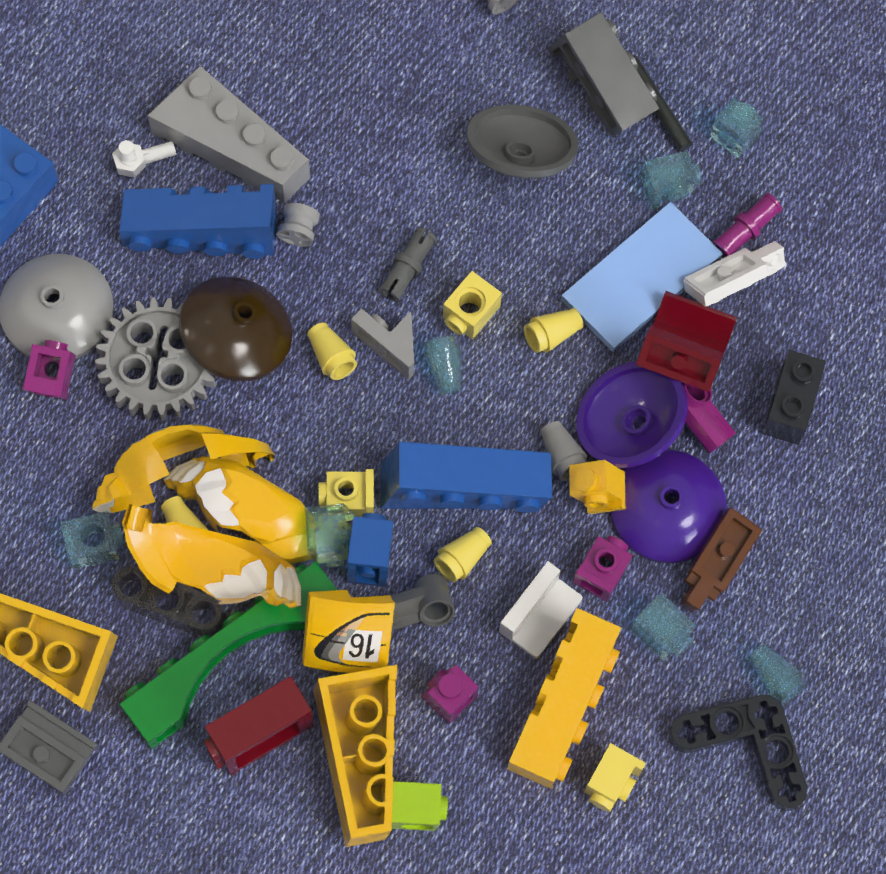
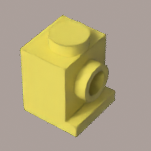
M366 469V472H327V482H319V505H326L327 516L329 515L333 518H353V516L362 517L364 513H374V469ZM353 488L354 491L352 494L344 496L340 494L339 489Z
M610 743L584 791L591 796L589 801L596 807L606 812H611L617 799L619 798L625 802L637 780L630 777L631 773L639 777L646 763Z

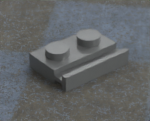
M31 700L23 714L19 715L0 742V753L63 795L70 789L87 764L91 754L98 748L97 743Z

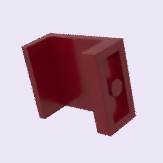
M665 291L656 319L647 332L636 365L709 392L738 317L708 306L705 307L698 302Z

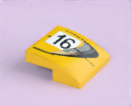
M348 590L308 592L302 653L303 665L315 669L344 673L387 667L395 605L391 596L351 598Z

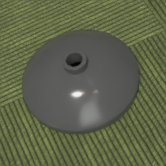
M500 105L485 109L471 119L466 133V141L470 151L482 164L500 174L520 179H541L560 173L574 162L578 151L577 136L565 121L547 111L524 105Z

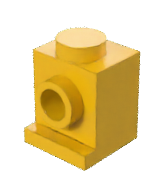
M606 460L569 465L570 496L584 503V506L587 507V513L597 514L626 509L625 472Z

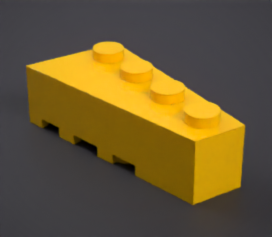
M0 593V654L81 708L90 712L118 636L103 628Z
M576 608L567 636L560 644L550 674L547 675L535 702L536 705L528 717L511 756L508 770L552 789L555 779L564 781L573 759L566 757V754L572 742L580 745L589 724L582 720L588 706L593 709L596 708L604 690V687L598 684L603 670L609 673L612 672L620 651L613 647L621 627Z
M397 665L319 678L313 690L345 847L385 840L392 831V773L395 744L394 717L396 714L395 686Z

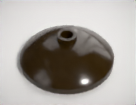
M231 276L209 279L199 284L189 293L180 311L179 331L188 353L200 366L221 378L233 381H253L266 377L282 364L290 350L292 328L286 310L271 292L253 281ZM238 313L244 314L248 319L242 318Z

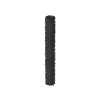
M634 54L633 56L638 64L637 72L643 82L649 83L656 93V103L659 109L655 113L680 152L687 150L692 146V141L637 55Z

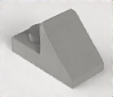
M361 308L351 319L352 333L409 380L414 375L411 312L389 332L388 324L380 316L374 313L370 316Z

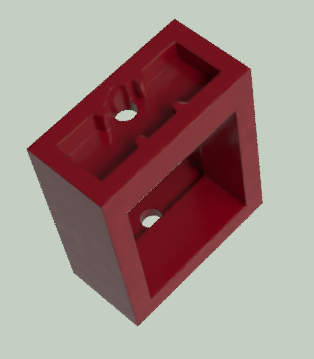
M290 676L206 725L205 728L209 738L203 742L217 769L219 770L225 766L231 776L313 728L312 710Z

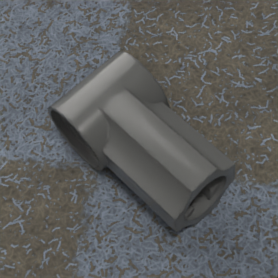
M438 574L425 575L415 582L413 589L390 595L395 603L392 630L419 622L431 627L443 626L451 621L455 614L448 582L443 576Z

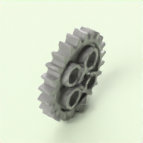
M154 297L151 299L150 308L146 309L140 301H136L137 312L132 314L125 307L122 308L124 316L122 322L112 317L110 319L114 331H101L102 338L107 344L96 345L98 354L103 357L96 359L95 364L97 369L104 370L98 374V378L101 384H108L105 387L108 397L117 395L115 402L118 408L123 407L129 402L128 409L132 416L142 408L146 420L151 418L153 411H159L160 418L164 421L167 416V410L171 409L177 417H181L180 406L185 404L191 410H195L193 398L196 396L206 400L207 394L203 387L216 386L215 378L210 375L212 373L200 366L191 357L186 348L175 349L172 347L176 340L181 339L179 315L184 302L176 310L173 309L171 298L166 300L164 307H158L157 300ZM163 328H167L168 331L162 344L165 357L160 358L158 363L156 388L150 390L149 387L155 374L152 360H157L160 333ZM141 333L153 335L152 339L146 343L134 341L135 337ZM134 368L145 370L144 375L139 379H129L126 377L127 373ZM172 374H179L184 377L177 385L170 386L164 383L165 379Z

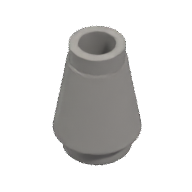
M554 421L544 426L540 433L543 437L546 452L551 453L552 473L558 475L560 480L568 481L569 465L586 463L587 454L566 428L563 427L562 423Z

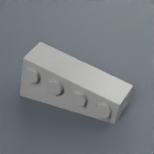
M201 66L147 115L153 136L163 141L164 139L173 141L174 144L179 146L180 150L190 155L195 154L211 162L213 167L223 172L228 171L242 178V182L260 190V184H274L275 199L283 203L310 179L309 159Z

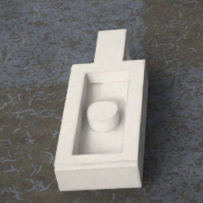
M774 241L752 252L743 248L684 277V291L705 307L717 303L721 299L751 286L753 283L774 274L786 266L784 247Z

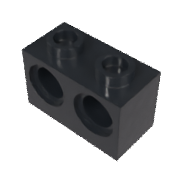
M792 350L788 351L779 373L762 434L799 445L807 430L826 364L825 360Z

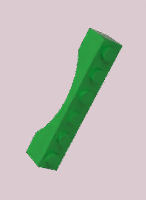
M316 561L308 567L303 564L295 568L301 585V606L289 608L285 604L274 606L267 603L262 596H258L254 600L256 605L244 614L238 611L229 616L222 623L223 629L214 636L210 637L208 634L202 636L190 646L189 650L191 652L178 661L176 658L169 660L157 670L158 676L146 685L140 682L124 694L125 700L120 703V706L151 750L185 726L190 705L199 687L210 672L230 653L251 641L270 634L305 631L308 592L337 590Z

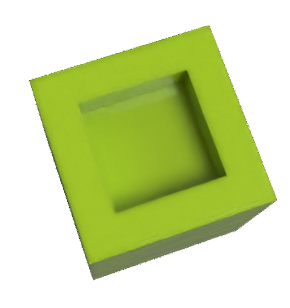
M393 781L392 829L435 831L440 826V820L446 821L448 797L441 796L442 784Z

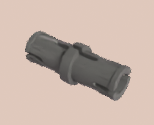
M417 227L403 252L396 254L393 259L395 265L383 284L378 288L380 294L387 298L391 289L395 286L391 292L390 301H400L413 276L417 277L422 271L421 263L437 241V238L431 232H428L423 240V234L426 231L424 228Z

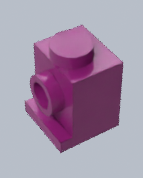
M45 340L44 346L32 344L23 390L32 394L68 401V390L76 357L74 353L67 351L68 344L52 340ZM57 363L59 365L58 374L50 377L47 373V368L50 364Z
M609 535L606 540L598 536L577 570L573 584L608 602L633 555L626 552L629 548L628 545L614 536ZM604 557L613 562V565L608 568L600 565L599 559Z
M455 665L452 669L440 670L427 685L429 688L421 697L450 725L478 697L479 686Z

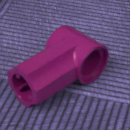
M681 382L686 391L688 401L685 423L710 454L736 433L710 401L712 399L711 389L707 392Z

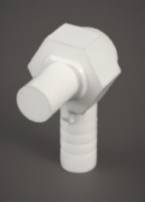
M125 140L112 153L118 175L134 178L146 167V164L177 155L173 141L142 150L140 145Z

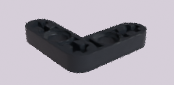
M759 695L684 714L673 722L669 731V740L675 749L683 753H693L751 738L771 803L777 809L792 811L798 808L806 799L807 784L783 706L775 697ZM760 705H764L766 710H773L774 715L769 720L771 731L780 728L781 733H772L764 739L760 738V734H764L767 731L764 719H756L754 715L759 711ZM725 713L732 715L737 721V730L727 735L718 731L715 725L718 715ZM707 718L708 732L713 739L707 740L706 731L695 735L693 743L688 744V740L686 738H679L678 733L683 729V724H688L690 730L702 728L704 725L702 719ZM771 742L781 743L787 751L786 760L782 763L771 762L765 755L767 744ZM789 766L792 768L793 772H788L785 777L788 786L796 787L798 790L792 797L793 802H789L786 796H779L778 791L783 787L782 777L779 774L773 778L771 772H781Z

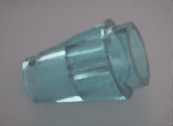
M443 336L426 341V351L423 352V355L439 388L440 395L461 391L460 344H456L454 336Z
M767 644L759 646L748 658L769 695L777 698L781 704L792 700L806 685L805 681L801 678L802 672L773 649H770Z

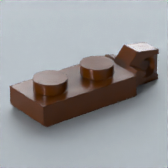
M732 507L726 509L687 571L688 575L684 582L690 585L682 598L680 605L693 613L695 610H700L706 598L715 601L719 594L724 593L762 529Z

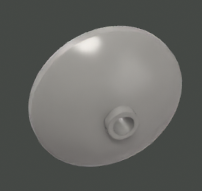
M68 254L44 255L23 264L7 280L0 296V322L3 331L11 344L28 357H30L32 344L44 346L45 340H52L68 344L67 351L76 355L75 359H78L101 343L103 340L101 331H109L111 326L110 319L111 317L113 318L114 314L113 295L103 274L88 261ZM51 294L60 296L54 303L46 301Z

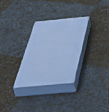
M670 202L563 293L561 301L569 309L575 308L580 313L583 323L614 352L657 315L665 291L680 295L684 291V277L719 261L723 253Z

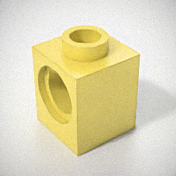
M471 271L443 304L445 324L458 335H463L464 333L473 340L500 308L502 292ZM466 303H473L479 307V310L475 313H466L460 307Z

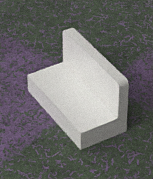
M547 561L501 621L499 633L533 658L540 657L582 601V595L559 579L561 570L549 561Z

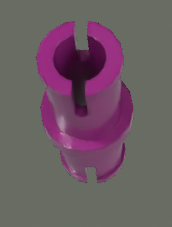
M766 193L746 213L741 212L734 217L735 223L718 239L712 242L723 253L722 257L725 258L735 253L749 239L755 240L760 235V229L782 211L781 204L773 195Z

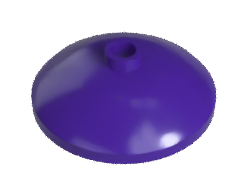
M637 361L616 366L599 377L587 390L577 413L576 428L582 446L595 460H606L617 468L639 466L661 455L677 439L687 416L688 401L682 383L636 365Z
M666 450L647 463L623 468L622 470L625 472L626 509L610 512L613 527L619 538L637 555L658 563H681L697 557L726 510L725 493L715 473L700 459L677 450ZM672 493L677 497L678 502L670 504L665 501L664 495Z

